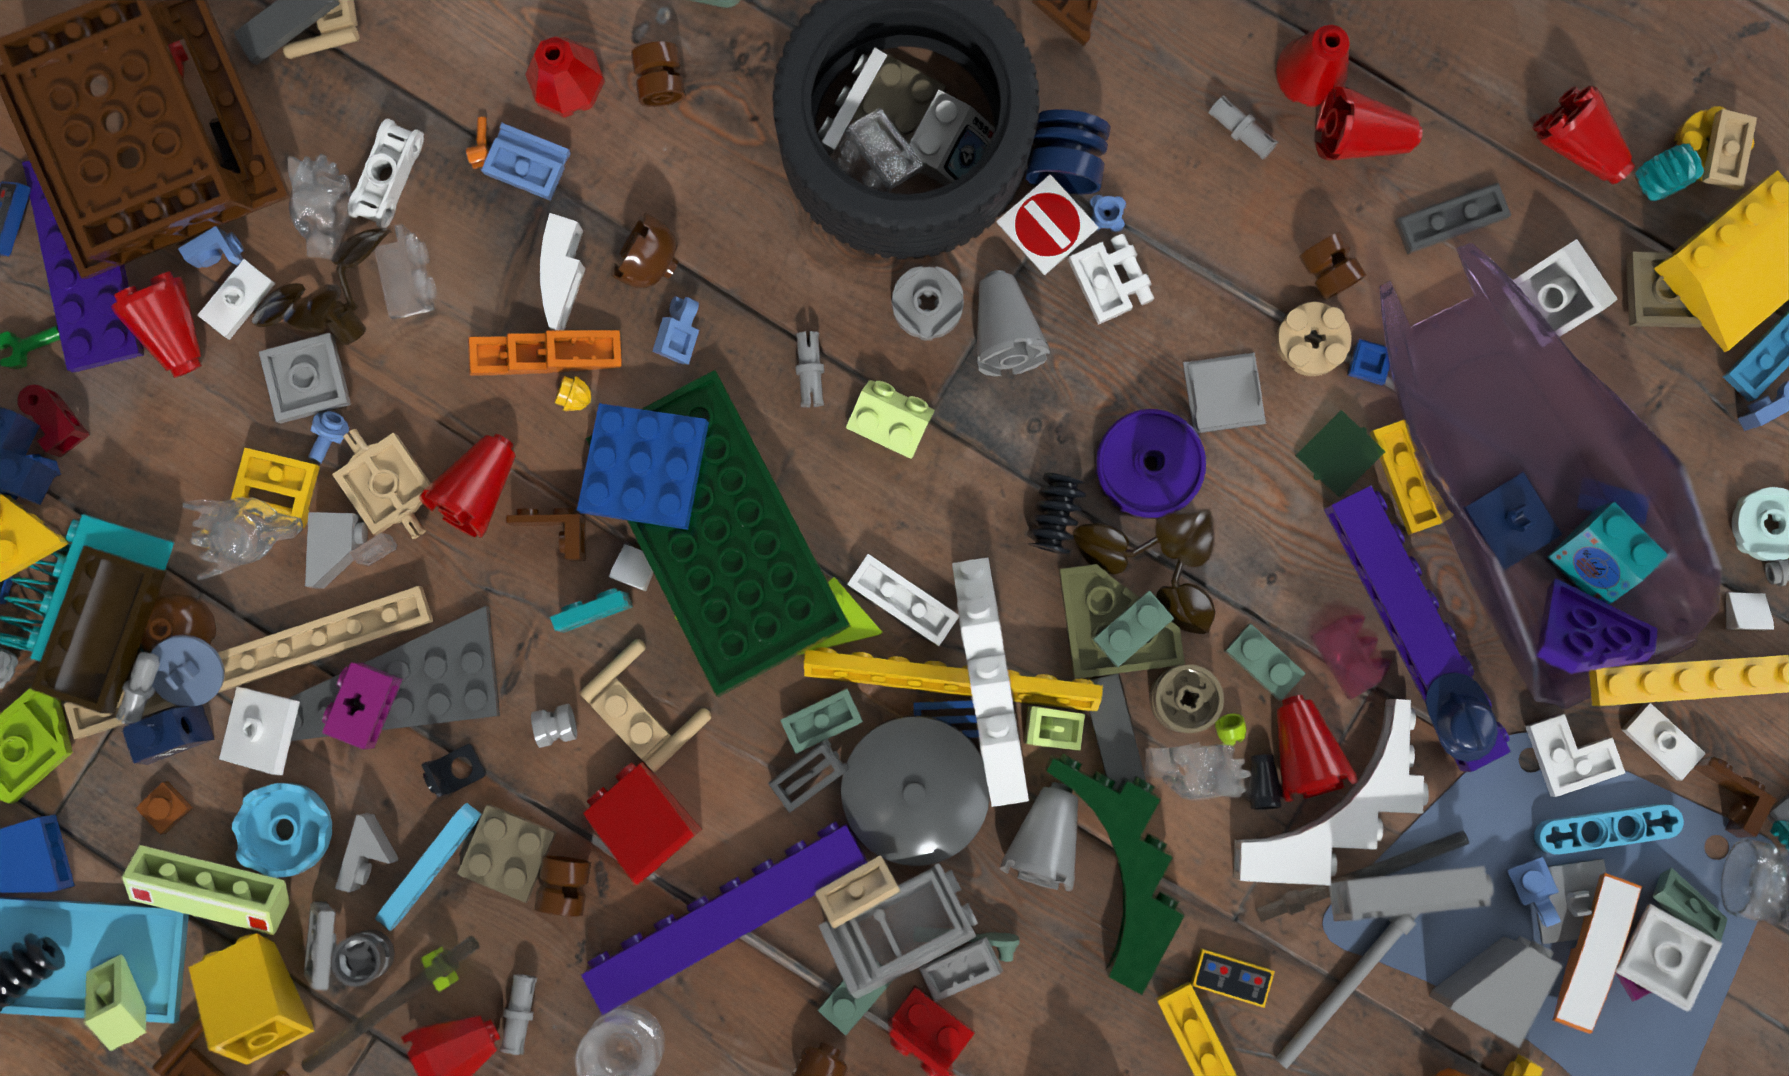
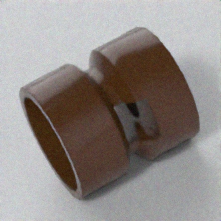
M656 41L639 45L632 50L633 70L640 77L636 81V88L641 105L663 107L678 103L685 98L683 77L680 73L676 72L681 66L676 44Z
M1341 232L1323 239L1299 256L1308 273L1317 275L1315 285L1324 300L1343 292L1367 276L1357 258H1350L1348 256L1351 248Z
M542 856L539 877L544 881V885L537 888L534 909L553 915L582 916L586 893L581 889L589 881L591 862L565 856Z

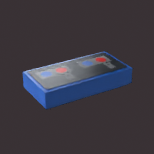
M3 181L0 183V255L2 256L11 255L30 195L31 187L21 183Z

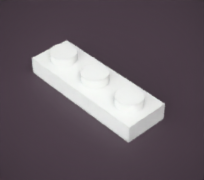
M877 48L873 49L869 57L862 54L852 74L858 76L852 89L846 85L844 86L835 102V105L840 107L834 120L827 117L818 133V136L823 139L821 142L822 146L830 156L887 54Z
M867 554L847 584L937 646H940L959 618L957 613L869 554Z

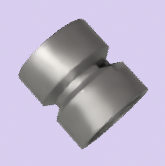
M366 930L359 932L340 942L334 949L331 958L332 971L336 978L345 985L354 987L365 985L386 973L391 967L395 955L393 944L389 937L380 931Z

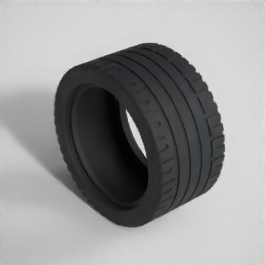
M993 0L817 1L810 8L809 14L805 13L799 20V26L794 27L790 34V40L786 41L782 49L783 56L779 57L777 63L778 73H775L774 90L772 94L773 116L784 170L793 193L797 199H800L801 206L806 213H810L811 218L817 225H822V229L829 235L833 234L835 239L843 244L846 242L851 248L858 251L860 249L865 250V253L873 256L879 254L881 257L891 259V256L897 257V259H907V257L920 259L926 255L930 257L939 255L942 251L947 253L954 250L958 245L963 246L969 243L972 237H978L985 228H989L994 224L996 217H1000L1003 214L1006 206L1014 198L1015 192L1018 190L1025 173L1039 115L1037 72L1035 64L1031 63L1032 55L1029 48L1024 45L1025 39L1021 32L1016 31L1014 22L1011 18L1007 19L1005 16L1006 12L999 5L995 6ZM894 47H916L937 52L958 63L981 87L991 108L995 135L978 163L956 181L939 189L924 193L895 194L883 192L851 178L833 162L825 151L815 130L817 114L825 93L841 72L860 59L862 54H871L874 48L883 50Z

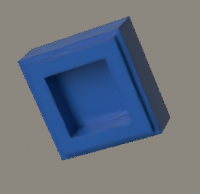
M1362 339L1357 340L1347 376L1378 385L1385 384L1395 349Z

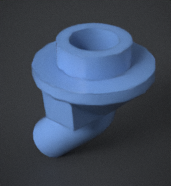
M327 411L317 413L313 417L311 431L317 434L318 437L308 458L321 464L332 441L339 444L342 442L343 436L349 432V426L340 414Z

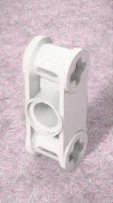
M388 118L381 123L360 180L349 199L347 208L349 216L355 218L362 216L376 222L379 228H387L389 226L414 161L422 149L424 141L423 132L419 130L409 131L396 126L394 120ZM391 166L392 175L390 178L380 181L381 171Z

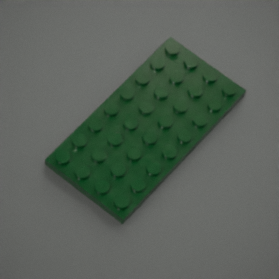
M716 370L642 408V410L703 418L709 422L688 530L628 521L715 695L719 698L851 627ZM592 435L586 438L589 446L591 444Z

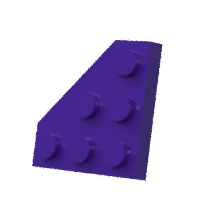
M1555 578L1547 588L1536 656L1548 664L1559 667L1571 674L1645 662L1656 651L1658 628Z

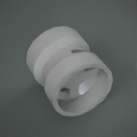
M570 704L557 706L554 713L545 710L531 713L533 734L539 748L552 745L558 738L564 742L577 739V726Z

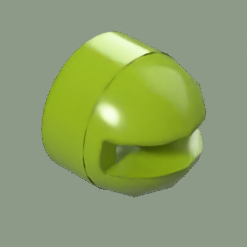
M1226 714L1219 717L1215 722L1217 735L1224 744L1233 746L1236 741L1242 742L1244 740L1246 724L1242 715Z

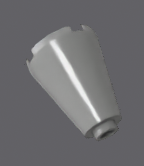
M1003 270L989 272L979 283L977 364L979 371L985 375L1002 376L1001 370L1012 368L1014 375L1038 367L1047 360L1046 353L1050 354L1049 345L1015 277Z
M1052 782L1051 787L1042 788L1002 859L1000 869L1003 872L1009 874L1011 867L1019 871L1017 878L1055 890H1058L1059 884L1063 883L1066 891L1073 889L1079 798L1072 794L1073 790L1070 787Z

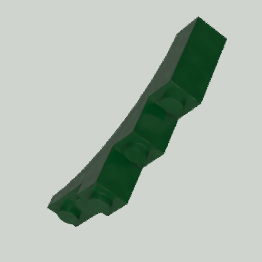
M1062 753L1060 759L1051 755L1045 766L1046 772L1070 787L1093 810L1107 831L1117 855L1122 880V918L1117 943L1107 964L1106 972L1109 978L1143 995L1185 917L1181 908L1177 907L1180 901L1163 891H1159L1158 895L1154 894L1173 858L1170 852L1165 850L1168 844L1149 833L1145 838L1141 837L1161 799L1157 794L1153 793L1156 786L1138 776H1135L1133 781L1124 777L1118 789L1113 788L1114 780L1095 771L1093 777L1081 771L1082 763L1064 753Z

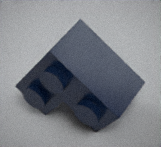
M0 407V490L41 505L57 471L36 460L25 457L40 425L19 413Z

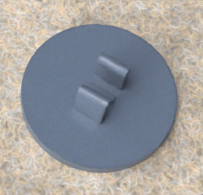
M189 635L172 636L160 642L151 652V654L159 657L160 663L152 687L163 699L172 704L184 707L205 704L214 698L223 685L225 671L221 657L210 644L200 638Z

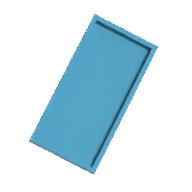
M0 897V953L7 951L12 954L11 946L17 942L25 945V935L32 933L39 938L48 937L52 939L62 949L65 956L64 968L54 971L51 977L41 980L37 987L29 989L27 994L16 998L13 1004L3 1007L0 1013L85 1018L86 972L122 954L127 961L146 1006V1022H178L180 1020L189 914L151 905Z

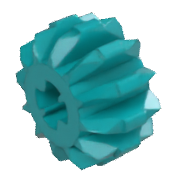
M1681 144L1654 156L1651 160L1645 162L1643 166L1639 167L1635 174L1642 192L1647 195L1650 201H1657L1672 194L1674 195L1676 192L1696 182L1703 175L1704 168L1697 151H1694L1690 144Z

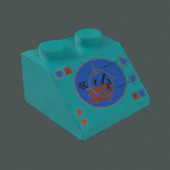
M1615 502L1598 506L1547 558L1580 591L1607 604H1611L1641 583L1668 554Z

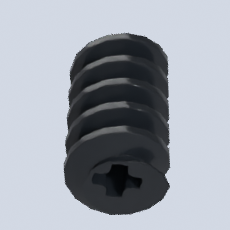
M1044 473L1043 480L1051 486L1040 487L1039 494L1047 500L1037 501L1035 504V508L1043 514L1033 515L1031 518V522L1039 527V529L1028 530L1027 536L1035 541V543H1028V545L1053 553L1070 554L1071 550L1062 545V541L1074 540L1075 536L1066 530V526H1078V521L1070 516V512L1082 511V507L1073 501L1074 498L1086 497V493L1077 488L1078 484H1084V482L1061 474Z
M29 933L24 937L25 945L17 942L11 946L12 954L7 951L0 953V1012L3 1007L13 1004L16 998L27 994L29 989L37 987L41 980L51 977L54 971L64 968L65 956L56 942L48 937L39 938Z

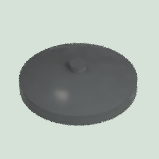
M919 715L903 716L886 721L872 729L860 740L846 763L849 770L843 773L841 798L846 819L859 840L878 856L881 855L886 860L911 866L929 865L944 861L964 849L974 839L985 820L990 794L983 757L970 738L958 728L945 721Z

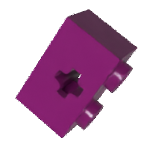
M351 662L349 667H345L338 678L337 688H340L335 702H331L324 712L322 722L325 723L322 733L363 750L374 749L403 679L364 663ZM355 698H360V702L365 704L364 710L358 711V706L354 704Z

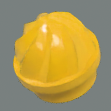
M564 376L560 383L554 403L563 406L562 410L566 412L580 411L591 401L590 389L585 382L579 379L580 377L574 376L572 379Z

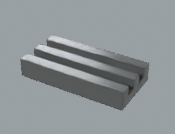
M828 739L768 783L789 813L849 770L848 766L845 763L842 764L838 759L840 755L837 751L833 752L830 748L831 743ZM821 752L824 754L826 759L783 790L780 785L782 781ZM832 765L835 769L832 773L792 802L788 795L827 766Z

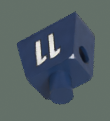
M203 705L173 708L122 728L134 764L149 765L215 740ZM183 720H185L189 726V734H187L182 728L181 724Z

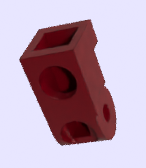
M33 384L24 387L19 392L17 405L24 414L33 417L34 421L40 425V429L45 435L37 442L46 453L62 457L90 436L61 396L55 391Z

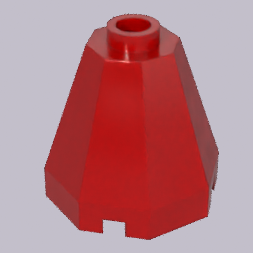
M554 36L540 41L525 73L537 105L564 118L574 115L573 112L580 109L585 111L593 108L605 83L593 49L566 37Z
M481 1015L417 1027L401 1037L403 1044L410 1041L413 1044L410 1047L411 1050L407 1051V1054L418 1076H472L497 1051L495 1042L501 1039L492 1019L484 1022Z

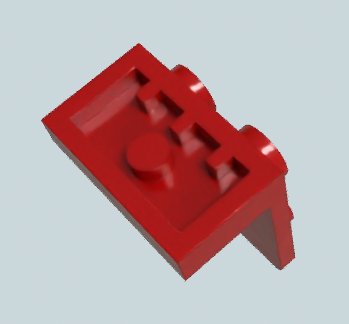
M917 986L912 988L888 1020V1035L892 1038L889 1043L904 1056L908 1057L912 1053L922 1062L920 1067L929 1076H954L952 1064L975 1034L974 1030L939 1003L935 1002L934 999Z

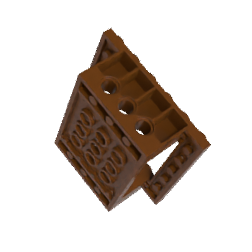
M93 0L0 37V59L3 64L0 66V95L82 279H89L206 232L215 226H221L291 197L207 0ZM181 39L185 40L241 170V174L238 175L220 167L168 47L169 44ZM98 76H105L108 81L107 91L101 96H94L91 92V82ZM120 112L124 118V125L118 132L111 133L106 126V120L111 113ZM136 148L140 155L139 163L135 167L127 169L122 163V155L127 149Z

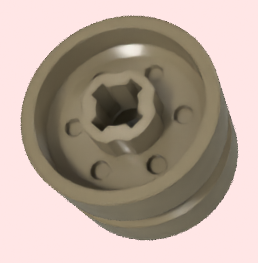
M1180 665L1168 668L1157 676L1150 689L1149 702L1154 717L1167 729L1182 733H1197L1208 729L1218 720L1224 706V693L1220 682L1209 670L1197 665ZM1184 692L1192 695L1188 703L1189 706L1180 702L1183 699Z

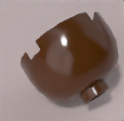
M645 212L643 214V221L638 220L619 253L624 260L620 266L614 263L611 276L635 288L654 286L662 277L669 279L679 260L674 258L677 245L670 229L661 221Z
M175 593L157 597L139 648L142 652L151 654L160 642L177 635L194 636L211 645V641L215 639L217 631L215 618L205 603L192 596Z

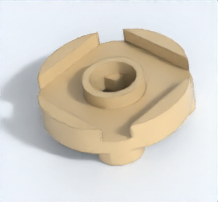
M1320 302L1304 303L1290 311L1281 322L1276 334V347L1282 360L1293 367L1297 373L1305 376H1320L1330 372L1346 359L1351 347V330L1348 322L1345 320L1344 313L1337 307H1331ZM1311 330L1317 331V334L1321 335L1323 339L1322 342L1318 343V348L1316 349L1312 348L1311 342H1305L1304 339L1305 336L1311 333Z

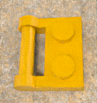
M244 448L229 503V510L235 514L243 515L247 512L288 522L293 528L304 529L308 522L309 506L320 466ZM250 487L294 497L293 508L249 498Z

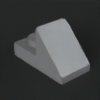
M363 813L356 815L335 889L352 892L360 889L361 885H365L372 869V864L368 863L369 858L385 863L398 861L397 854L374 814Z

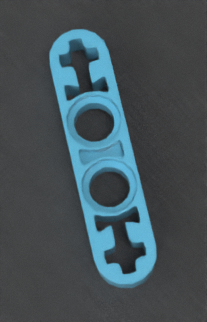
M465 803L456 812L388 899L375 920L389 931L393 930L401 922L478 823L482 816L480 812L468 803Z
M1651 804L1545 820L1536 827L1534 840L1536 845L1546 853L1567 854L1672 838L1681 832L1684 819L1681 812L1674 806ZM1662 814L1670 817V823H1666L1664 827L1647 826L1645 819H1660ZM1624 816H1630L1635 822V831L1628 837L1622 836L1618 830L1619 820ZM1589 821L1595 822L1599 828V835L1592 842L1585 841L1581 834L1583 825ZM1553 827V830L1556 832H1570L1572 839H1557L1555 842L1556 846H1554L1553 843L1546 841V835L1552 834Z

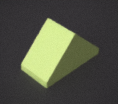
M1028 706L1023 743L1080 751L1085 714Z

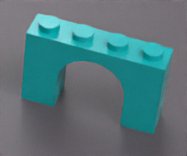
M82 514L80 521L73 519L65 540L72 542L68 555H59L52 576L59 578L54 592L46 591L39 612L46 613L41 628L33 627L26 646L33 649L30 659L41 661L84 545L165 570L175 542L87 514Z

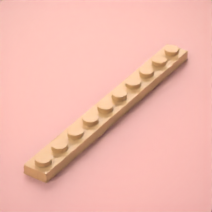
M417 586L218 652L225 671L224 682L218 693L433 622L423 587ZM123 690L115 714H101L68 702L64 703L74 739H82L124 725L121 723L122 720H117L116 714L122 703L125 691ZM154 691L153 696L148 698L142 718L178 707V705L166 701Z

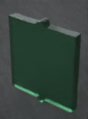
M1340 410L1295 456L1314 473L1313 478L1315 480H1321L1340 498L1385 451L1366 434L1367 428H1360Z

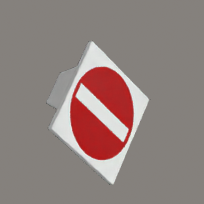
M1051 174L996 221L1044 276L1099 228Z

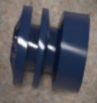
M1053 109L1040 112L1033 139V144L1038 148L1030 151L1026 180L1037 186L1051 174L1068 194L1082 195L1100 191L1105 163L1099 156L1106 154L1108 148L1106 140L1109 138L1111 126L1107 121L1098 116L1080 111Z

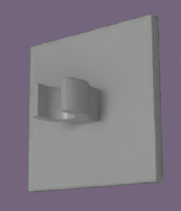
M1604 859L1548 866L1559 891L1548 897L1554 905L1561 922L1546 927L1542 925L1537 914L1542 944L1579 938L1584 916L1592 915L1591 906L1599 876L1606 873Z

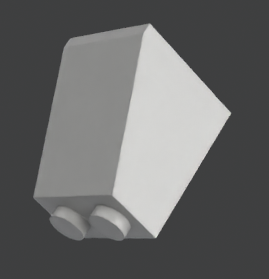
M1503 936L1432 989L1429 997L1511 1044L1520 1047L1563 965L1550 959L1554 952L1534 941H1529L1521 936L1514 941Z

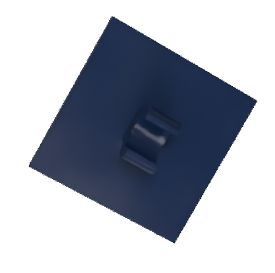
M1524 472L1463 508L1501 571L1508 569L1562 535Z

